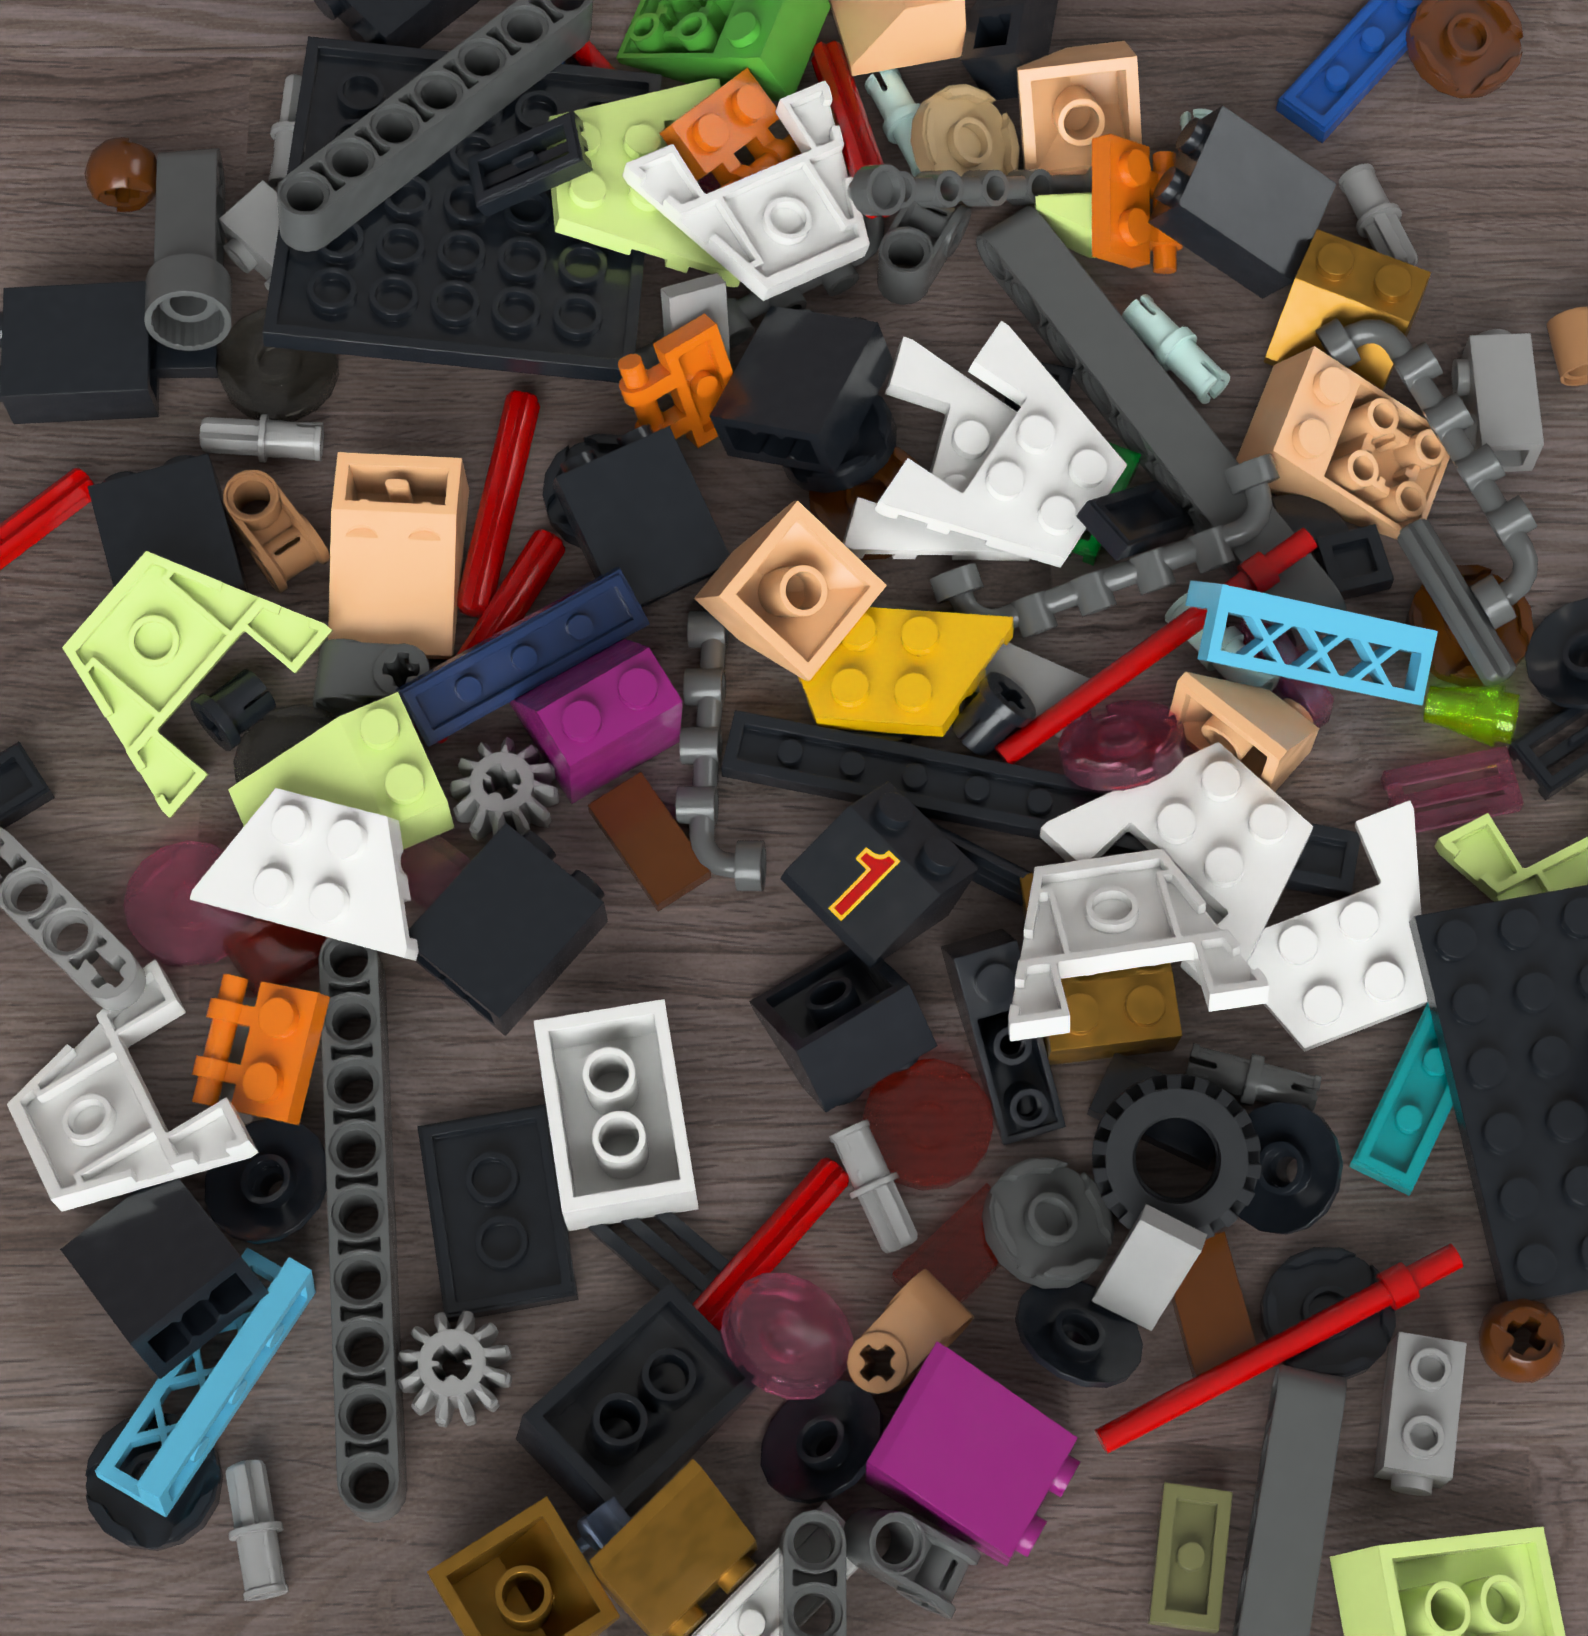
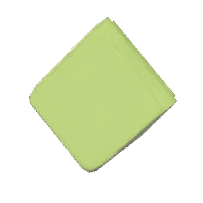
M1092 192L1035 196V209L1042 215L1066 247L1083 256L1095 258L1092 257Z

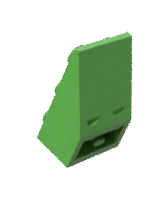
M640 0L616 59L620 64L653 74H661L663 77L686 84L711 78L720 79L721 87L748 67L771 101H780L781 98L796 93L831 4L828 0Z

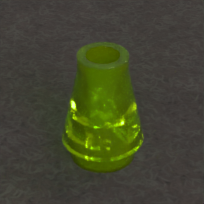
M1430 685L1423 722L1441 726L1493 748L1496 742L1511 744L1518 717L1520 694L1506 692V685L1474 687H1437Z

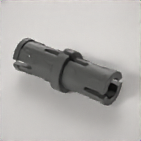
M1193 1043L1188 1060V1068L1185 1072L1187 1075H1194L1208 1080L1223 1088L1229 1094L1240 1096L1239 1103L1253 1106L1254 1101L1267 1104L1283 1102L1304 1105L1314 1111L1318 1098L1316 1092L1320 1089L1322 1078L1319 1075L1313 1076L1264 1063L1265 1056L1252 1053L1250 1059L1201 1047L1196 1043Z

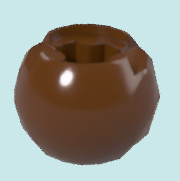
M125 137L105 140L92 150L84 174L86 185L94 199L107 206L117 207V212L140 210L154 199L156 195L157 159L151 150L138 143L129 142V138Z
M1526 1298L1503 1301L1494 1305L1484 1316L1478 1332L1480 1351L1486 1364L1499 1377L1516 1383H1533L1549 1376L1560 1364L1565 1349L1564 1333L1559 1319L1545 1304ZM1521 1326L1527 1328L1532 1333L1529 1343L1534 1347H1529L1523 1354L1516 1353L1511 1348L1514 1338L1509 1334H1514Z

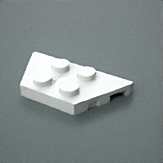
M278 788L273 790L193 888L190 900L416 961L419 952L417 939L409 938L404 902L411 901L408 878L401 867L403 845L399 820Z

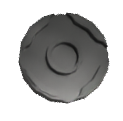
M1054 1157L1028 1158L1009 1167L987 1193L982 1212L985 1239L999 1264L1017 1279L1043 1289L1069 1288L1089 1278L1105 1259L1108 1247L1112 1244L1115 1231L1112 1211L1107 1208L1102 1200L1095 1181L1085 1172L1079 1175L1074 1170L1067 1168L1066 1166L1069 1163Z

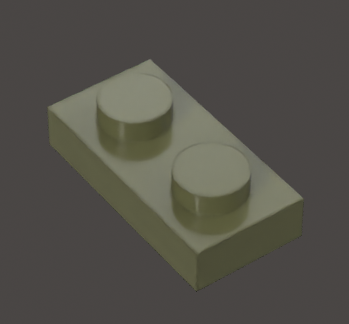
M1166 1482L1162 1485L1147 1624L1214 1634L1219 1631L1233 1492Z

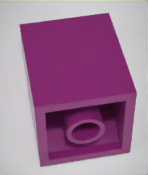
M625 638L509 702L544 761L552 764L555 778L571 804L680 742L682 699L650 648Z
M936 1341L867 1460L865 1483L1007 1567L1016 1551L1028 1557L1048 1521L1036 1514L1049 1491L1061 1498L1081 1463L1070 1456L1078 1437L958 1354Z

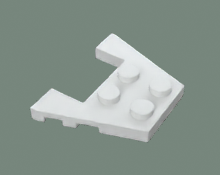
M826 81L781 98L775 111L802 154L708 194L703 192L674 144L627 162L622 176L627 184L762 301L865 257L870 246L863 215L857 210L847 193L848 185L853 180V177H848L842 154L844 141L840 126H835L830 107L833 98Z
M1001 321L973 361L968 372L1020 405L1021 408L965 492H959L907 458L874 510L881 515L894 519L898 515L926 522V528L948 534L950 530L977 537L985 540V546L1061 568L1086 530V527L1076 515L1087 501L1108 495L1127 464L1011 327Z
M903 336L898 346L885 394L941 412L945 415L930 473L959 492L964 493L1017 412L913 339ZM859 497L853 505L843 544L859 559H862L865 554H892L893 559H915L917 555H952V560H1030L1026 557L985 546V540L953 530H950L948 534L926 528V522L898 515L896 519L881 515L874 510L877 503Z
M1217 742L1049 820L1041 827L1040 838L1066 862L1099 858L1126 832H1130L1148 850L1163 848L1205 902L1223 917L1217 926L1221 930L1228 929L1241 945V956L1248 962L1311 835L1313 826L1221 743ZM1182 961L1180 967L1201 985L1194 961Z
M1410 800L1355 822V828L1378 880V885L1264 928L1252 956L1247 962L1253 970L1259 968L1267 977L1269 999L1268 1003H1265L1264 1006L1304 1052L1427 1004V995L1409 921L1414 916L1421 915L1414 808ZM1206 903V912L1217 925L1223 917Z
M1163 848L1037 866L1034 868L1024 925V940L1015 976V991L1008 1015L1010 1041L1070 1033V1013L1061 982L1063 978L1193 960L1209 1012L1268 1003L1269 983L1267 977L1259 968L1253 970L1241 956V945L1228 929L1221 930L1208 915L1205 900Z
M156 959L143 968L146 976V985L143 994L137 1002L126 1009L117 1011L103 1008L96 1015L99 1024L74 1049L67 1044L7 1103L51 1201L62 1212L245 1160L259 1153L239 1113L227 1097L173 1130L168 1131L128 1051L131 1045L186 1013L166 972Z

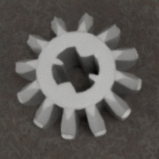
M508 737L501 744V752L492 753L489 745L480 742V745L477 747L480 756L479 762L466 758L460 759L458 768L464 778L451 781L450 783L451 795L459 801L453 810L458 822H471L469 830L474 839L479 841L492 831L494 836L505 823L522 836L527 830H530V823L539 827H549L552 820L550 812L546 807L559 803L558 789L550 785L556 777L555 771L550 763L538 764L539 752L532 744L516 755L514 741ZM506 786L508 791L515 795L503 800L501 794L495 791Z
M463 1311L458 1319L456 1329H451L445 1313L440 1312L434 1315V1324L438 1333L430 1337L419 1326L411 1330V1335L421 1347V1350L406 1349L399 1352L398 1360L401 1365L414 1371L402 1376L398 1380V1384L403 1393L419 1392L411 1404L412 1409L419 1416L429 1412L436 1405L435 1421L438 1426L447 1427L452 1421L454 1409L458 1408L465 1424L471 1426L477 1422V1416L472 1407L473 1404L480 1401L491 1412H495L500 1407L499 1401L488 1389L489 1387L503 1389L511 1386V1375L502 1369L496 1368L512 1358L511 1351L507 1345L491 1346L499 1333L493 1323L489 1322L483 1325L474 1333L475 1317L472 1312ZM449 1358L457 1363L464 1360L469 1373L462 1380L454 1375L446 1378L447 1375L442 1368L443 1363Z

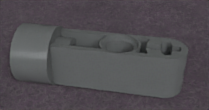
M219 148L159 152L157 155L154 264L146 276L144 322L149 334L155 340L177 350L197 351L213 347L224 340L231 329L232 280L228 271L224 268L225 250L223 246L225 245V233L219 220L225 214L226 195L224 167Z

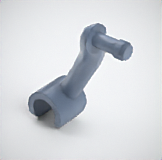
M615 1496L608 1499L592 1513L584 1515L578 1520L577 1528L581 1537L575 1543L581 1553L590 1547L594 1550H598L599 1547L602 1549L631 1520Z

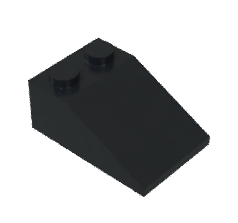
M669 1283L523 1414L516 1440L586 1514L592 1513L608 1499L615 1496L627 1514L632 1517L763 1383L765 1378Z

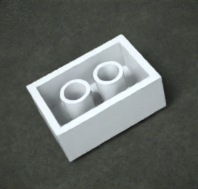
M665 999L534 1020L561 1209L568 1231L585 1229L588 1226L621 1223L622 1220L634 1218L655 1217L657 1214L668 1212L674 1214L698 1210Z

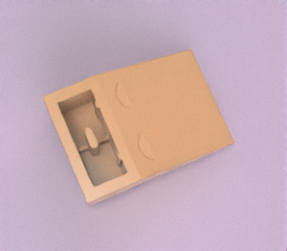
M1314 346L1273 366L1236 461L1240 464L1259 456L1271 454L1280 476L1279 479L1269 483L1273 494L1277 496L1295 494L1316 499L1332 508L1344 521L1360 527L1376 524L1380 534L1398 540L1400 530L1406 525L1419 519L1427 520L1450 456L1426 419Z
M338 452L331 508L328 627L333 632L328 636V640L350 639L363 643H405L419 648L424 652L427 659L449 660L453 658L458 614L457 596L461 583L469 500V486L462 458Z

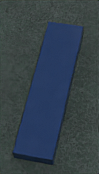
M616 567L395 690L399 693L425 744L430 747L648 626L650 623L622 570Z

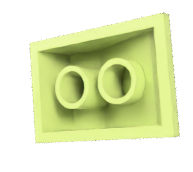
M398 692L337 717L228 789L243 826L246 825L273 790L278 788L399 820L403 850L455 828L448 801Z
M1543 1526L1377 1545L1330 1556L1344 1636H1566Z

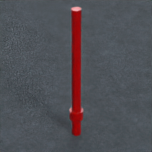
M1302 527L1263 555L1258 551L1237 566L1239 573L1224 584L1265 593L1280 582L1279 575L1315 550L1317 544L1311 534ZM1190 607L1038 715L1026 727L1020 728L996 745L995 749L1000 757L1008 764L1018 762L1203 630L1207 610Z
M1450 1243L1408 1266L1399 1262L1376 1274L1377 1282L1096 1428V1436L1104 1451L1109 1454L1389 1306L1396 1311L1419 1299V1290L1463 1268V1261L1456 1248Z

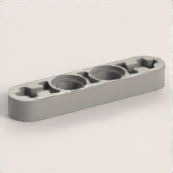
M0 827V856L13 870L5 879L0 874V908L96 1004L104 1009L117 1011L126 1009L137 1002L143 994L146 985L145 971L140 963L8 831ZM33 884H44L47 886L48 894L40 907L28 912L17 909L18 896L23 889ZM75 923L85 924L88 927V935L82 946L69 952L57 949L58 936L65 927ZM99 956L124 978L117 987L106 983L105 979L91 965Z

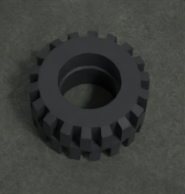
M1180 1073L1151 1076V1078L1131 1085L1108 1106L1094 1136L1092 1169L1102 1200L1107 1208L1118 1217L1119 1222L1131 1230L1144 1206L1147 1204L1207 1234L1206 1239L1215 1236L1214 1233L1223 1227H1230L1239 1219L1238 1215L1243 1208L1249 1206L1255 1195L1254 1188L1257 1179L1260 1180L1262 1167L1260 1164L1261 1147L1259 1137L1246 1110L1223 1088L1194 1075ZM1168 1118H1184L1195 1122L1208 1133L1215 1147L1216 1163L1211 1178L1199 1191L1185 1197H1167L1153 1191L1142 1180L1136 1166V1149L1142 1135L1153 1124Z

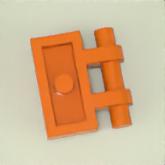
M748 67L659 133L667 145L674 144L696 181L711 171L720 183V188L802 154L790 134L781 140L775 138L768 129V127L779 120L775 112L777 108ZM743 146H746L755 159L748 166L741 164L734 155Z
M1111 133L1092 139V257L1132 269L1150 264V251H1152L1154 273L1172 274L1177 271V251L1181 250L1183 245L1148 223L1150 219V199H1153L1154 210L1158 201L1153 197L1155 187L1164 173L1174 166L1176 153L1171 151L1154 153L1152 155L1153 171H1151L1149 146Z
M705 313L653 343L659 364L652 368L645 369L642 358L638 354H628L619 360L618 368L622 376L619 381V388L625 403L634 408L638 419L635 423V429L650 424L653 432H657L670 426L675 439L685 434L686 438L697 448L718 437L710 414L733 375V370L718 326ZM670 392L675 405L661 412L657 399Z
M223 974L218 997L210 998L206 1017L212 1019L204 1054L203 1056L196 1055L192 1075L198 1076L192 1102L206 1106H213L218 1103L224 1082L235 1085L231 1103L237 1112L299 1125L330 997L318 992L261 981L255 1007L243 1005L249 980ZM238 1025L250 1028L241 1065L229 1062Z

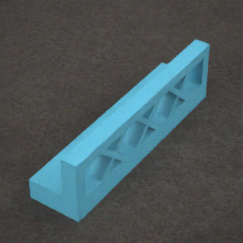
M1190 580L1185 606L1207 610L1198 660L1409 704L1423 705L1438 631L1225 584ZM1228 615L1243 618L1254 637L1252 641L1236 653L1221 651ZM1262 622L1272 625L1266 629ZM1292 628L1299 631L1308 651L1288 665L1284 663L1273 641ZM1317 634L1325 635L1326 637L1320 641ZM1343 640H1348L1352 642L1362 661L1345 675L1340 676L1327 653ZM1371 646H1376L1379 648L1373 652ZM1262 651L1266 660L1254 658L1253 656ZM1397 651L1411 653L1404 689L1393 687L1380 665ZM1316 662L1320 671L1307 668ZM1369 673L1373 682L1361 679Z
M248 1247L246 1248L241 1257L253 1272L272 1282L267 1289L269 1293L258 1302L253 1311L243 1313L219 1332L222 1333L234 1329L238 1331L215 1367L204 1369L199 1348L163 1378L157 1379L95 1470L98 1478L162 1516L167 1517L316 1293L312 1270L290 1257L281 1267ZM194 1359L196 1372L183 1374ZM199 1385L200 1390L178 1423L166 1426L162 1404L171 1391ZM156 1415L158 1428L145 1431ZM161 1441V1448L139 1481L119 1470L133 1448Z

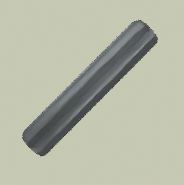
M1419 519L1406 525L1400 530L1398 543L1480 680L1487 687L1504 682L1513 675L1516 664L1431 523L1426 519Z

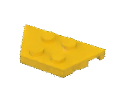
M869 607L810 681H805L798 677L805 691L816 725L830 729L943 737L959 715V707L966 697L973 695L980 682L985 678L986 667L1001 645L1005 644L1007 646L1013 638V617Z

